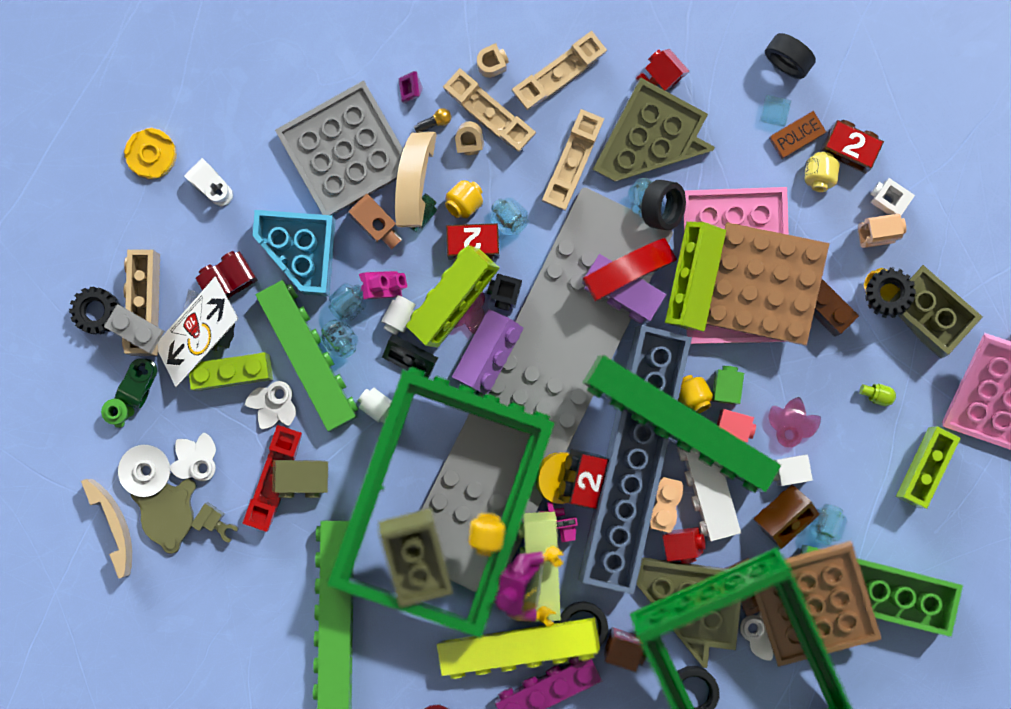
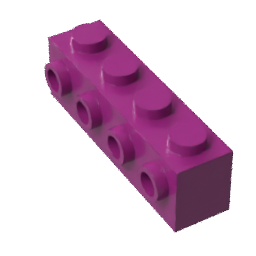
M574 656L569 659L570 663L562 667L558 664L547 669L544 676L539 678L533 676L523 681V686L515 690L511 687L498 694L499 697L495 699V705L497 709H547L602 682L592 659L579 660L578 656Z

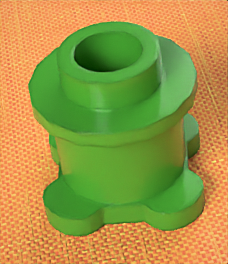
M115 398L106 401L101 410L102 418L107 423L114 424L117 428L124 427L125 421L135 413L133 407L127 406L123 401ZM115 408L118 409V413L116 416L113 415V410Z

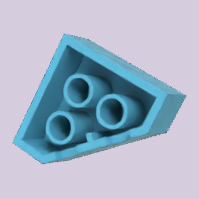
M255 210L252 236L299 291L304 295L330 296L336 225L334 217L332 215Z

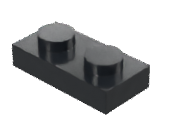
M394 334L388 340L382 358L409 371L410 367L425 372L424 377L426 378L431 376L438 357Z

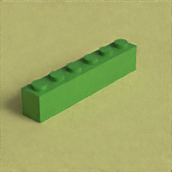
M281 280L255 294L327 431L332 432L358 418L355 413L359 410L352 396L347 398L343 390L347 386L341 375H335L331 366L335 365L328 351L323 353L319 345L323 341L317 330H311L307 321L311 320L304 306L299 308L295 300L299 296L293 285H287L285 281Z

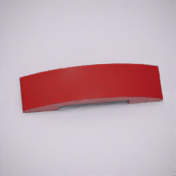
M662 238L612 261L582 279L593 299L597 301L653 271L677 261V258L666 238Z
M277 425L253 499L250 500L242 524L268 532L282 499L279 497V493L272 491L273 460H295L302 437L301 432Z

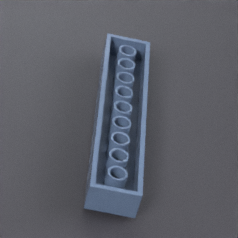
M644 325L635 328L626 369L678 401L692 337ZM624 409L623 412L616 410L606 454L609 462L597 510L594 509L578 580L582 583L634 594L669 437L664 439L653 432L655 428L648 423L645 426L637 423L631 418L633 414Z

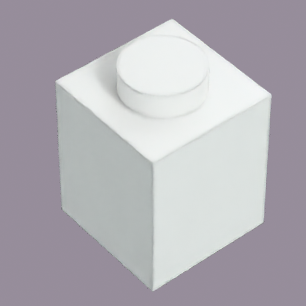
M808 455L774 460L781 464L773 480L777 481V486L813 481Z

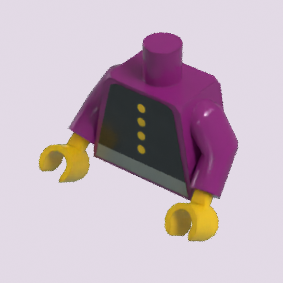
M551 546L544 554L542 551L519 554L500 576L499 591L496 597L497 608L505 611L508 617L517 621L534 622L537 619L546 626H552L554 622L547 619L550 614L556 613L546 606L540 607L537 611L536 608L539 603L544 562L548 561L554 567H560L563 565V561L558 556H562L564 553L555 546Z

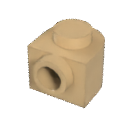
M496 43L482 49L478 53L477 68L483 76L491 78L507 71L508 57L504 49H498Z
M469 121L459 126L455 136L457 153L464 152V155H475L479 153V150H483V134L478 124Z

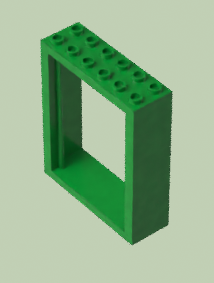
M777 547L629 613L636 635L671 709H694L660 635L772 585L776 588L826 700L828 708L825 709H852L790 566Z

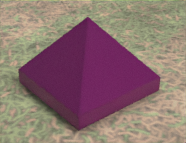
M417 71L399 78L402 103L420 96L423 87Z

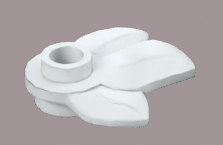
M276 381L268 388H256L250 393L245 402L247 407L259 409L258 423L261 429L272 427L279 420L285 425L290 426L296 415V408L291 401L292 389L287 383L282 381ZM279 389L284 391L282 399H277L275 396L276 391Z
M202 433L197 442L188 439L176 440L175 450L179 460L170 465L171 472L181 479L191 477L198 481L211 479L216 471V465L213 461L216 446L213 439L207 433ZM203 463L207 465L205 473L199 471V466Z
M761 613L757 616L745 617L740 624L742 636L749 641L751 651L757 657L771 661L773 650ZM752 623L757 625V630L754 633H750L748 630L749 625Z

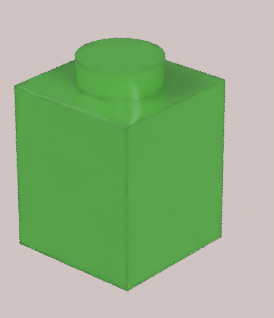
M722 366V370L718 369L715 371L712 391L714 397L712 402L733 405L741 403L744 373L738 372V367Z

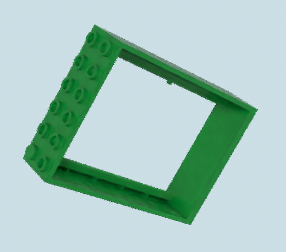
M410 367L409 371L402 370L327 586L482 638L499 588L500 576L506 568L555 422L549 421L550 415L538 411L533 412V415L524 412L525 407L510 402L508 406L499 403L500 398L485 393L484 397H480L474 394L475 389L460 385L459 389L449 386L450 381L435 376L434 380L424 377L425 372ZM414 394L530 434L501 518V522L505 525L503 546L499 551L492 552V555L488 556L468 617L424 602L400 607L395 592L350 577L380 491H383L385 488L383 482Z

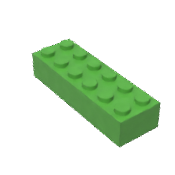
M802 545L800 555L819 549ZM857 558L875 618L952 637L963 585Z

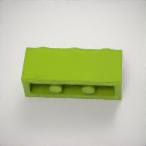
M263 352L199 362L189 373L191 390L203 391L273 380L270 355Z
M938 426L928 427L895 497L917 508L927 509L961 438Z

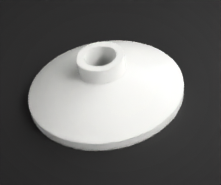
M138 445L129 449L122 456L118 465V477L122 486L129 493L140 497L152 496L160 492L167 484L170 477V464L166 455L157 447ZM145 466L150 467L151 470L147 476L142 472Z

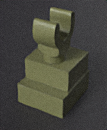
M209 502L204 503L190 525L198 531L203 530L204 527L211 532L216 530L225 542L232 541L231 538L226 536L228 528L234 531L239 530L234 524L222 522L221 519L225 513Z

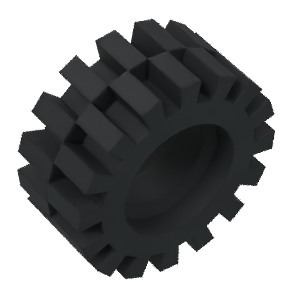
M890 267L889 270L884 268L879 273L876 272L873 275L865 291V299L869 302L868 307L874 309L873 313L876 315L880 313L884 318L887 316L896 318L897 315H903L910 308L914 301L916 289H914L915 283L910 281L911 276L908 273L904 275L903 270L894 271V268ZM886 284L896 285L901 293L900 298L895 302L885 301L880 295L881 287Z
M99 287L81 289L82 293H76L74 295L76 297L75 301L71 300L70 302L73 305L72 309H69V313L73 316L70 317L72 322L76 323L75 326L90 334H105L104 331H110L104 326L118 304L116 302L117 298L112 293ZM99 301L104 306V314L100 319L92 321L86 315V308L91 302Z

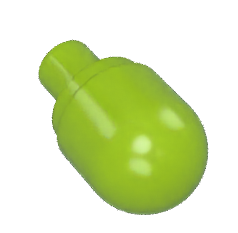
M862 384L859 390L860 394L868 396L869 401L877 405L890 406L896 400L894 389L883 384H873L872 387Z

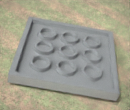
M364 80L275 130L323 215L333 216L358 202L366 194L370 195L397 180L403 148Z

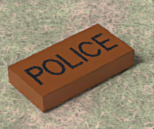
M812 111L771 135L769 140L781 159H784L821 137L827 131L815 112Z

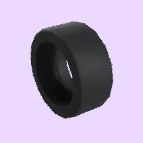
M785 33L776 34L765 49L767 59L777 69L793 78L803 79L816 63L815 55L804 43Z
M655 180L650 183L644 192L641 204V213L645 224L651 228L672 230L677 227L683 218L686 208V195L683 187L677 182L667 180ZM666 195V207L664 213L661 214L662 201Z
M585 601L575 602L566 607L560 615L561 620H559V623L569 622L572 615L577 612L585 611L591 613L598 621V639L601 646L606 640L608 633L607 618L602 610L593 603Z
M686 666L679 669L677 673L682 682L689 677H698L703 679L709 688V696L706 702L699 707H694V709H715L719 701V687L715 678L706 669L698 666Z

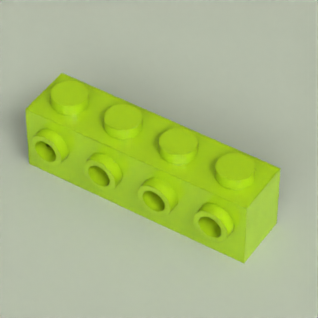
M686 222L665 323L686 330L705 332L726 235L725 229L706 222Z
M467 245L466 248L458 253L454 264L442 274L437 286L427 293L426 300L420 308L411 314V319L406 327L424 345L438 348L500 267L479 248Z

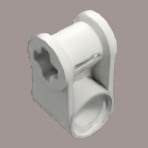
M203 158L184 175L190 183L200 192L202 191L217 206H226L232 201L233 192L231 188ZM217 189L223 192L221 196L215 193Z

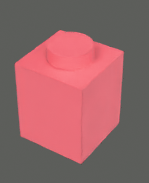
M726 409L720 410L717 425L745 443H748V439H753L756 430V424H753L754 417Z

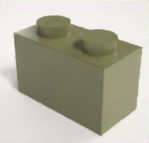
M273 460L272 491L279 493L281 498H294L295 493H305L306 498H320L321 493H328V461Z

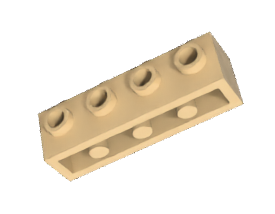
M127 250V257L124 260L126 283L123 289L124 297L126 298L125 308L158 327L160 254L154 250ZM122 338V347L125 354L131 356H158V343L151 354Z

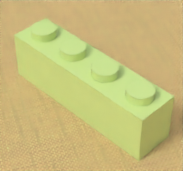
M555 512L524 513V522H521L519 527V537L525 538V547H520V554L542 551L544 554L551 546L557 548ZM545 561L539 603L536 611L540 607L546 606L556 613L548 615L547 619L556 621L561 620L558 567H554L551 563Z

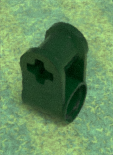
M142 358L132 361L116 391L115 399H119L134 408L141 409L157 376L158 369L155 362ZM140 366H145V369L148 371L147 375L142 374V371L139 370Z

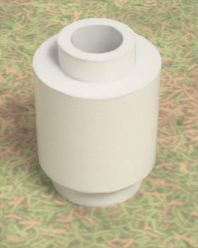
M397 295L396 299L391 301L381 320L385 324L383 329L394 335H397L398 332L404 333L416 304Z
M373 388L371 391L366 389L358 399V402L361 403L359 409L378 423L380 421L384 423L392 400L376 388Z

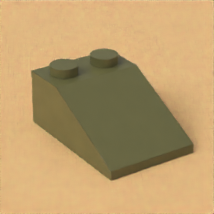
M922 265L910 278V281L915 283L914 289H916L914 301L903 315L898 316L923 344L942 359L954 350L983 316L928 268ZM900 290L889 302H895L900 298Z
M431 508L378 521L380 540L400 607L453 594Z

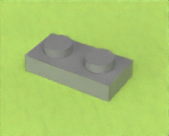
M118 304L104 326L151 354L165 332Z

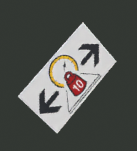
M216 276L158 342V352L175 387L181 383L238 319Z

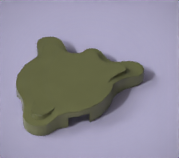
M191 479L182 481L178 486H172L167 483L156 495L140 497L131 494V498L139 505L141 510L143 531L152 541L161 545L167 553L179 551L182 541L192 528L190 525L194 521V513L191 507V498L196 489V483Z

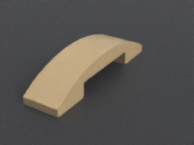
M590 31L572 44L568 51L534 76L530 75L512 88L511 91L526 110H529L579 76L603 56L607 49L593 31Z
M459 68L443 86L466 111L518 152L536 134L518 116L512 115L481 89L479 84L462 69Z
M580 110L542 202L566 211L604 118L585 110Z
M436 132L411 133L404 146L399 163L395 193L397 227H422L426 204L422 200L428 157H433Z
M84 479L81 483L90 505L101 503L118 546V551L109 554L118 578L129 576L132 568V543L123 513L104 487L94 479Z

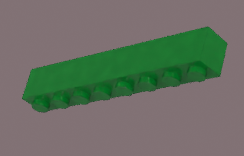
M600 355L596 358L582 382L588 386L586 391L597 398L604 396L609 399L611 407L620 412H623L624 409L633 414L631 418L643 426L648 423L653 426L655 434L664 439L671 437L677 441L676 446L687 453H690L691 450L697 453L699 461L710 467L713 464L721 468L720 473L731 480H734L736 477L743 482V488L754 494L757 491L767 492L781 467V464L605 355Z

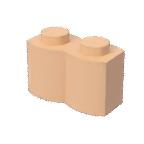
M900 214L866 218L864 222L858 225L860 246L862 248L894 244L896 240H901L906 233V222L904 218H901Z
M660 477L649 528L668 533L673 530L677 520L676 506L679 504L683 494L681 481Z

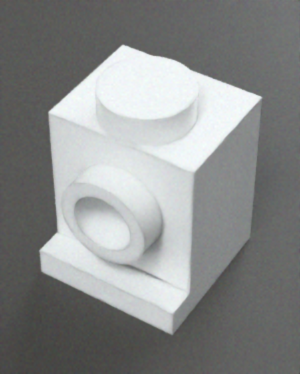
M888 178L883 184L878 182L873 188L870 195L874 198L870 203L888 215H902L915 195ZM885 195L891 197V203L884 199Z

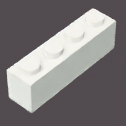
M677 447L681 462H686L688 471L684 472L688 487H693L695 496L691 497L695 512L699 511L702 521L698 522L701 534L704 537L707 536L708 541L740 534L741 530L725 476L720 473L721 468L714 464L710 467L698 460L699 455L692 450L690 453H687Z

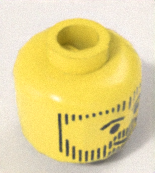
M815 153L806 162L804 177L806 184L811 186L812 190L816 192H826L829 188H833L838 182L840 164L830 153Z

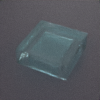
M766 95L760 121L785 127L791 100Z

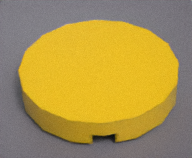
M146 128L134 133L127 141L124 150L125 159L130 170L139 177L150 180L161 178L168 174L175 165L177 157L176 146L172 139L163 131L154 128Z
M567 452L549 454L542 460L537 474V490L542 497L552 503L565 504V502L558 499V489L566 470L565 460L570 454Z

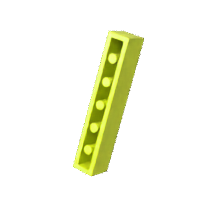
M595 618L556 623L552 626L542 625L483 634L482 638L470 636L444 640L437 644L442 676L450 675V679L465 677V672L475 671L476 675L491 673L492 668L501 667V671H510L517 669L516 665L526 664L527 668L543 665L542 661L552 660L553 664L567 662L568 657L578 656L579 660L594 658V653H598L600 650Z

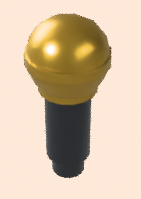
M445 108L438 109L432 117L417 123L414 129L417 133L424 132L436 125H448L451 121V113Z

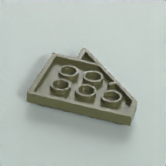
M640 78L592 170L615 182L713 151L715 148L713 145L696 137L708 113Z
M642 557L636 585L652 604L727 569ZM741 600L673 630L703 668L708 667L710 647L736 650Z

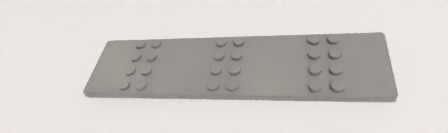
M588 188L581 189L515 321L524 329L489 392L490 395L500 398L499 403L508 406L512 402L524 406V412L533 415V412L538 411L550 415L549 421L555 422L543 459L555 452H566L593 398V395L586 391L588 386L582 382L598 356L605 355L612 359L631 320L628 311L623 308L619 311L606 303L607 298L603 297L595 301L592 295L584 289L585 285L582 284V278L586 276L599 254L614 261L662 238H666L669 243L673 235L672 230L649 227L645 224L641 214ZM655 271L640 279L649 283ZM479 393L478 396L484 397V394ZM469 413L421 510L432 509L449 579L476 592L488 556L477 554L476 550L468 544L470 523L473 519L478 518L479 514L484 513L496 515L500 518L499 521H501L530 434ZM535 480L524 513H536L543 499L536 487L537 480ZM519 530L506 568L511 564L523 538L519 537Z

